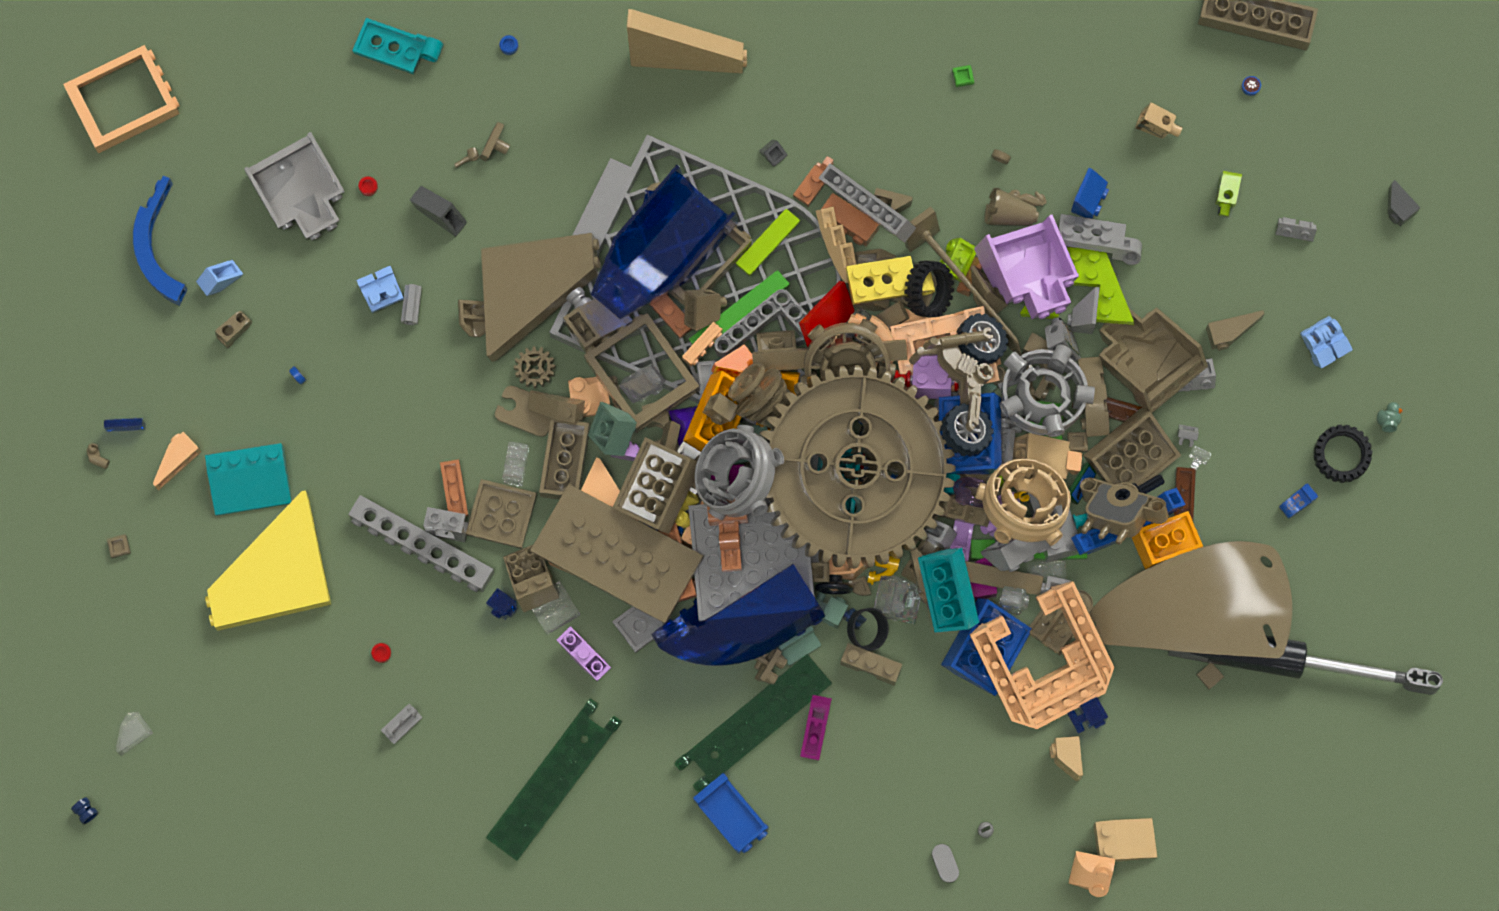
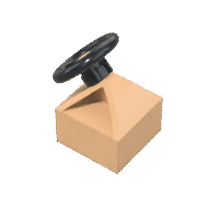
M831 557L828 561L829 582L817 584L815 590L824 594H849L854 589L851 585L842 583V579L855 580L867 568L860 561L857 568L851 569L847 564V559L843 566L835 567Z

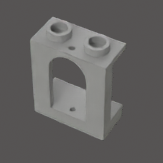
M427 507L423 526L426 532L435 537L465 542L469 522H464L466 514Z

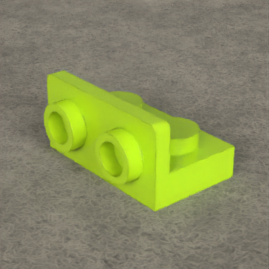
M962 238L952 239L946 246V254L966 277L976 255L975 246ZM942 259L939 261L942 264H945L947 268H949V266ZM950 269L949 273H952L953 278L959 282H962L956 276V274Z

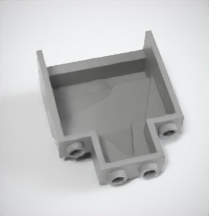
M311 132L307 133L306 137L249 168H244L248 179L278 229L282 228L285 230L293 226L292 222L296 221L305 239L310 238L312 241L320 237V232L325 229L331 231L337 227L336 223L339 222V219L329 201L332 200L334 203L343 198L342 194L345 191Z

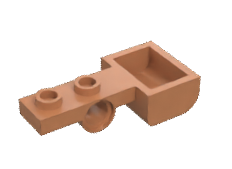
M708 512L709 525H719L722 572L742 571L739 524L749 523L748 514L741 517L725 516L724 520H719Z

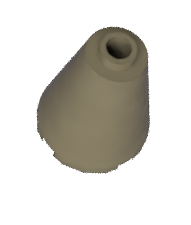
M999 188L992 189L989 195L990 203L986 205L984 221L986 224L1032 226L1033 223L1037 222L1039 212L1036 211V207Z

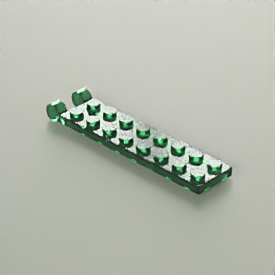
M806 654L779 676L774 684L767 686L691 750L678 758L674 765L679 771H682L694 761L705 774L693 785L698 793L701 792L717 777L727 772L811 702L813 695L819 696L830 687L832 682L810 656ZM714 751L719 754L716 759L711 757V753Z
M591 698L485 837L517 862L622 723L620 719L613 716L603 729L589 719L599 705ZM582 736H586L588 738V741L586 743L581 742L580 739Z

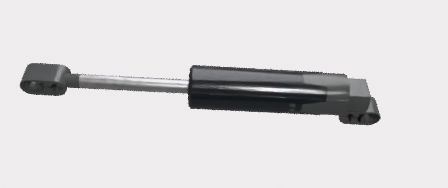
M1266 635L1270 647L1275 648L1276 642L1274 637ZM1288 639L1284 654L1280 658L1215 655L1167 650L1168 656L1298 679L1303 675L1304 667L1401 683L1408 691L1428 695L1436 694L1443 683L1441 674L1435 671L1411 668L1406 673L1308 656L1307 644L1305 642ZM1428 681L1435 682L1436 686L1431 685Z

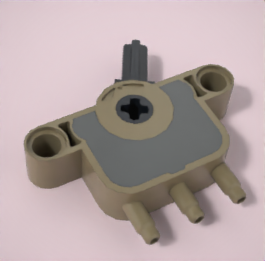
M1156 475L1139 486L1136 483L1131 484L1127 482L1114 485L1094 478L1082 480L1080 488L1083 500L1087 502L1086 514L1088 519L1084 523L1081 532L1086 534L1093 527L1100 530L1099 539H1104L1108 533L1118 535L1115 542L1119 545L1125 538L1137 535L1146 521L1156 524L1166 522L1168 520L1166 502L1161 498L1147 494L1165 483L1163 477Z

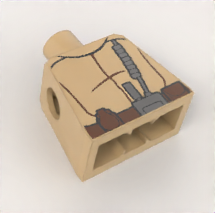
M1152 102L1141 111L1135 126L1138 130L1162 139L1168 134L1178 137L1182 131V127L1174 123L1176 115Z

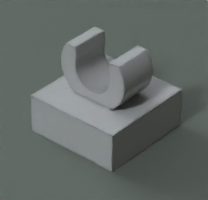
M1179 424V445H1182L1184 439H1189V447H1192L1194 440L1198 438V428Z

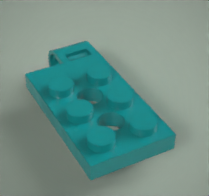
M366 18L352 52L414 75L420 58L430 62H437L444 44L438 39L426 37L418 33L414 35ZM374 38H381L382 42L376 46L372 44V40ZM392 44L399 45V49L395 52L390 51L389 47Z

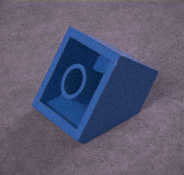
M1091 168L1087 170L1075 197L1071 212L1084 218L1093 219L1094 215L1098 216L1102 207L1099 203L1101 199L1105 200L1109 189L1106 188L1108 182Z

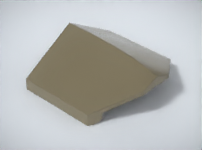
M458 300L459 325L470 337H481L484 335V302Z

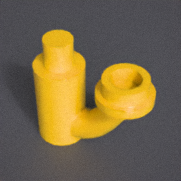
M889 555V562L883 565L879 564L875 559V566L886 568L887 570L880 574H876V571H870L867 583L873 585L876 581L891 577L898 571L900 559H894Z

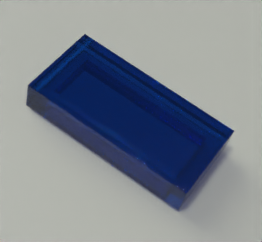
M142 418L105 420L104 428L107 432L145 430V422Z

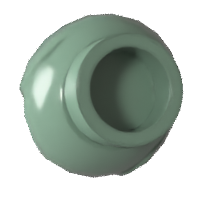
M1396 402L1389 403L1386 411L1380 410L1377 414V422L1382 426L1384 432L1396 431L1397 426L1401 422L1400 413L1402 409H1400L1399 404Z

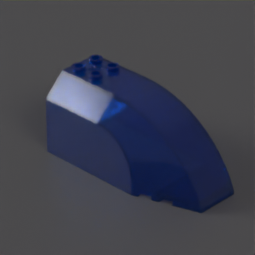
M676 165L613 238L612 245L606 255L605 262L596 279L591 295L615 316L622 319L674 291L694 275L738 224L736 213L732 211L728 215L698 191L683 176L680 166Z
M792 564L713 616L705 619V621L699 622L696 598L693 600L694 605L688 610L683 608L679 612L681 616L673 621L671 619L668 620L666 624H663L651 635L661 650L681 660L711 666L733 665L761 657L794 636L802 635L811 625L819 624L823 620L822 618L825 617V614L798 570Z

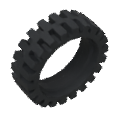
M924 260L920 261L919 264L916 263L914 268H911V274L907 275L909 281L905 282L907 289L904 290V294L908 295L905 297V301L908 302V308H911L910 311L915 315L930 318L943 315L942 312L947 311L946 307L950 306L949 300L953 299L951 292H954V288H951V286L954 285V280H950L953 278V275L949 273L950 269L945 264ZM932 271L936 277V295L932 303L926 307L922 297V286L925 277Z
M1341 424L1336 427H1330L1319 437L1313 452L1314 461H1316L1315 465L1320 469L1319 472L1324 474L1325 478L1332 479L1333 482L1340 481V483L1358 479L1368 469L1372 460V446L1368 442V437L1364 436L1362 431L1359 432L1356 427L1352 428L1350 425L1342 426ZM1337 436L1352 438L1361 449L1359 465L1350 471L1344 472L1333 469L1327 463L1324 454L1325 446L1330 439Z

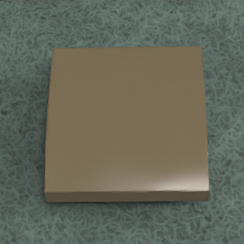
M1061 608L1046 616L1041 610L1029 626L1032 628L1029 632L1030 635L1059 656L1062 653L1060 648L1068 645L1074 636Z

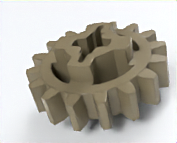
M533 346L532 351L525 348L526 353L520 352V359L515 358V362L518 364L514 366V370L518 371L515 373L516 378L521 377L519 381L521 384L526 382V387H529L530 384H533L534 389H536L537 384L544 387L543 382L549 383V376L554 377V372L551 371L555 369V365L551 364L554 362L553 357L548 358L550 353L548 351L543 353L542 347L539 351H536L535 346ZM523 363L526 365L524 373L522 372ZM545 363H547V370H546V372H545L544 369H543V366L545 365ZM538 365V369H531V366Z

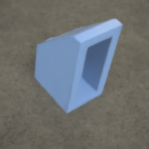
M230 260L207 267L196 282L206 296L221 292L239 279L243 273L235 262Z

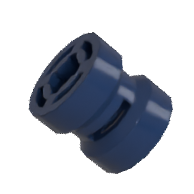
M87 797L82 798L71 807V810L79 816V820L83 825L93 820L99 813L95 808L91 807Z

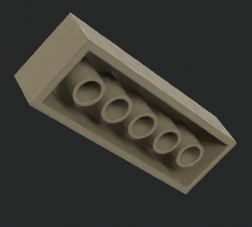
M1203 0L1198 24L1307 51L1311 42L1318 9L1284 0Z

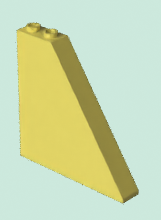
M306 490L298 494L207 590L208 596H205L207 607H211L212 612L209 615L211 626H214L217 631L331 605Z

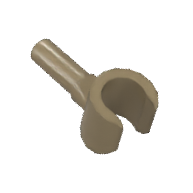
M476 148L468 149V156L454 164L457 168L468 161L478 160L479 155Z

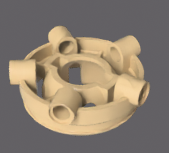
M1014 459L1000 465L990 476L986 484L980 482L975 499L983 502V508L988 519L997 528L994 532V537L998 542L1008 544L1012 538L1024 542L1045 540L1050 546H1053L1063 536L1060 529L1069 513L1071 495L1063 478L1050 466L1033 459ZM999 476H1002L1005 480L1000 490L1002 505H1000L996 497L1001 483ZM1014 487L1018 492H1027L1036 497L1040 508L1035 510L1033 517H1024L1027 507L1015 499L1009 488ZM1062 505V515L1059 516L1056 513L1051 516L1054 508Z

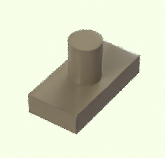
M497 122L479 157L481 160L486 162L493 149L503 154L507 153L510 144L498 139L504 124Z

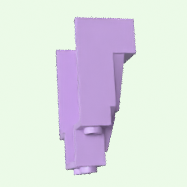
M1053 215L1048 216L1043 223L991 238L990 234H988L974 248L982 269L992 287L998 288L1006 304L1011 302L1017 304L1024 301L1031 319L1037 317L1044 319L1050 313L1055 312L1059 314L1067 310L1066 307L1071 301L1065 288L1072 286L1079 276Z

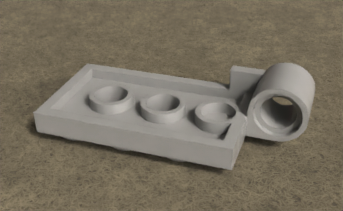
M1065 214L1060 215L1059 231L1066 246L1113 253L1112 259L1124 261L1128 265H1135L1140 262L1142 243L1138 239L1125 237L1126 224Z

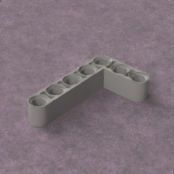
M779 289L718 337L714 343L715 353L721 358L727 356L780 314L796 333L804 339L799 322L807 313L787 290ZM779 297H785L787 301L785 303H779L777 299ZM768 308L772 310V313L765 315L762 311ZM791 311H797L799 313V316L793 318L789 315V313ZM750 320H755L758 324L755 327H750L747 323ZM741 332L743 336L740 339H736L733 337V334ZM726 344L728 348L722 351L718 349V346Z

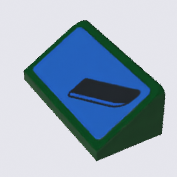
M1089 463L1084 464L1069 488L1071 502L1076 505L1079 504L1083 497L1080 488L1081 481L1086 478H1095L1096 476L1095 470Z

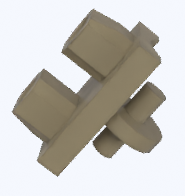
M771 649L769 654L763 651L761 656L754 655L753 659L757 661L754 668L759 670L754 679L759 682L774 684L778 675L771 671L775 665L779 669H783L788 661L781 655L782 651Z

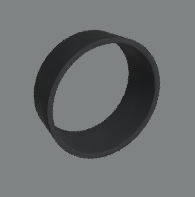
M876 608L860 609L851 615L847 624V634L852 644L864 650L872 651L880 648L887 639L889 631L888 621L880 610ZM867 611L875 617L878 632L872 643L861 646L855 637L854 628L859 615Z

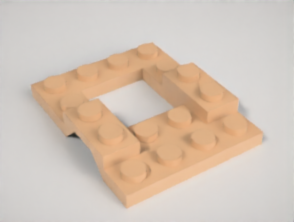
M984 306L963 310L950 315L890 326L894 340L906 339L907 360H898L900 374H906L908 370H911V378L913 376V365L909 362V359L915 353L913 341L949 334L957 335V329L968 317L974 316L977 313L985 314ZM996 362L989 364L994 374L984 384L1000 381ZM983 370L980 371V372L983 373V376H984V377L987 376V375L984 374V371H983Z

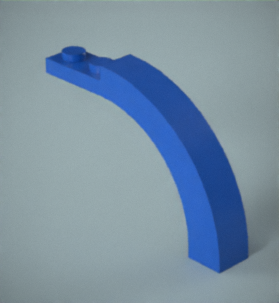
M162 176V179L158 180L155 185L153 197L148 199L147 208L139 207L134 222L133 245L137 262L152 287L165 299L180 306L188 289L185 284L174 280L159 267L152 249L154 223L173 185L170 178Z

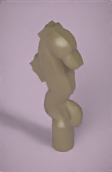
M1012 190L1009 193L1032 206H1043L1047 202L1045 196L1037 191L1035 192L1036 197L1027 193L1020 195L1019 190Z

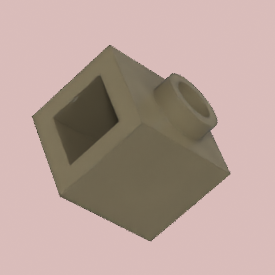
M718 393L709 398L703 413L710 417L711 421L715 424L722 425L731 422L735 418V411L738 405L721 393Z

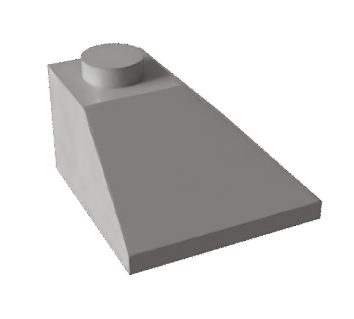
M1095 287L1073 308L1072 313L1068 314L1067 325L1070 326L1072 332L1093 333L1096 325L1099 287Z

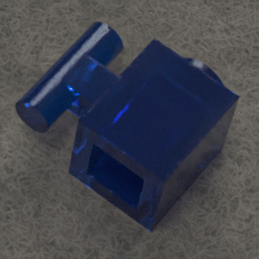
M1098 697L1079 706L1078 709L1081 715L1077 716L1074 710L1067 713L1078 734L1085 731L1082 723L1086 722L1089 729L1092 727L1098 729L1106 724L1105 721L1108 719V715Z

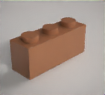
M832 193L821 209L834 207L837 225L843 224L845 235L851 236L856 244H863L867 247L879 230V224Z

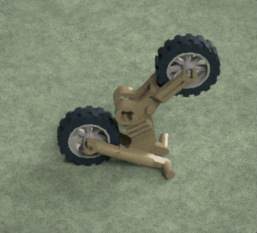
M977 313L974 316L968 317L957 329V335L940 337L939 339L932 337L925 341L923 347H919L909 359V362L914 365L921 357L937 355L938 363L948 374V378H951L953 381L955 380L959 384L960 405H956L945 414L941 422L943 424L940 426V431L943 433L941 435L942 439L947 442V447H951L954 453H960L961 456L968 455V457H972L975 454H979L989 446L993 439L991 436L994 434L991 420L987 418V413H983L980 408L981 387L993 377V369L989 364H993L1003 356L1007 350L1008 338H1006V331L1002 328L1003 325L1000 322L998 323L996 318L989 317L988 314L981 315ZM981 370H983L984 374L987 375L986 377H984L983 373L980 372Z

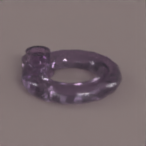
M975 477L959 478L954 482L953 486L956 502L962 505L983 508V502L975 499L971 491L965 487L978 488L980 482L985 484L987 482Z

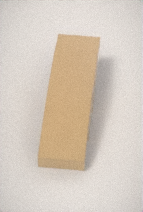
M834 207L816 210L820 231L828 253L842 280L848 283L845 268L846 266L857 265L852 242L846 243L843 224L837 225Z

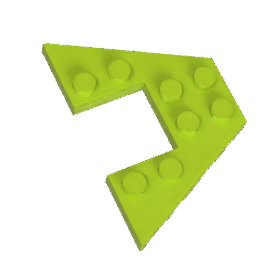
M1068 247L1067 250L1079 276L1073 285L1100 287L1096 322L1134 325V320L1107 253ZM1026 305L1020 312L1021 317H1031ZM1053 312L1046 318H1059V314Z

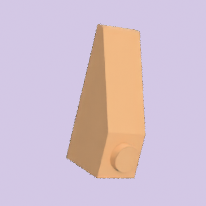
M184 432L176 434L168 445L153 482L158 491L201 453L197 445Z

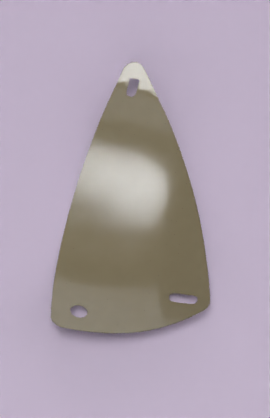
M1234 541L1209 545L1180 554L1136 574L1099 600L1089 615L1092 621L1096 622L1095 628L1105 645L1215 655L1280 658L1284 654L1291 629L1292 595L1283 562L1279 553L1273 547L1254 542ZM1262 556L1267 557L1272 562L1271 568L1262 564L1260 560ZM1265 624L1269 625L1276 642L1275 648L1270 647L1263 630Z

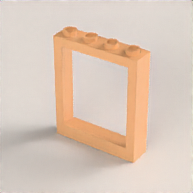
M145 45L63 84L98 153L180 114L177 109L180 105L176 97L171 98L169 94L172 91L167 81L163 82L161 76L164 74L159 65L155 66L153 61L156 58L152 50H147ZM143 58L167 105L102 136L79 88Z

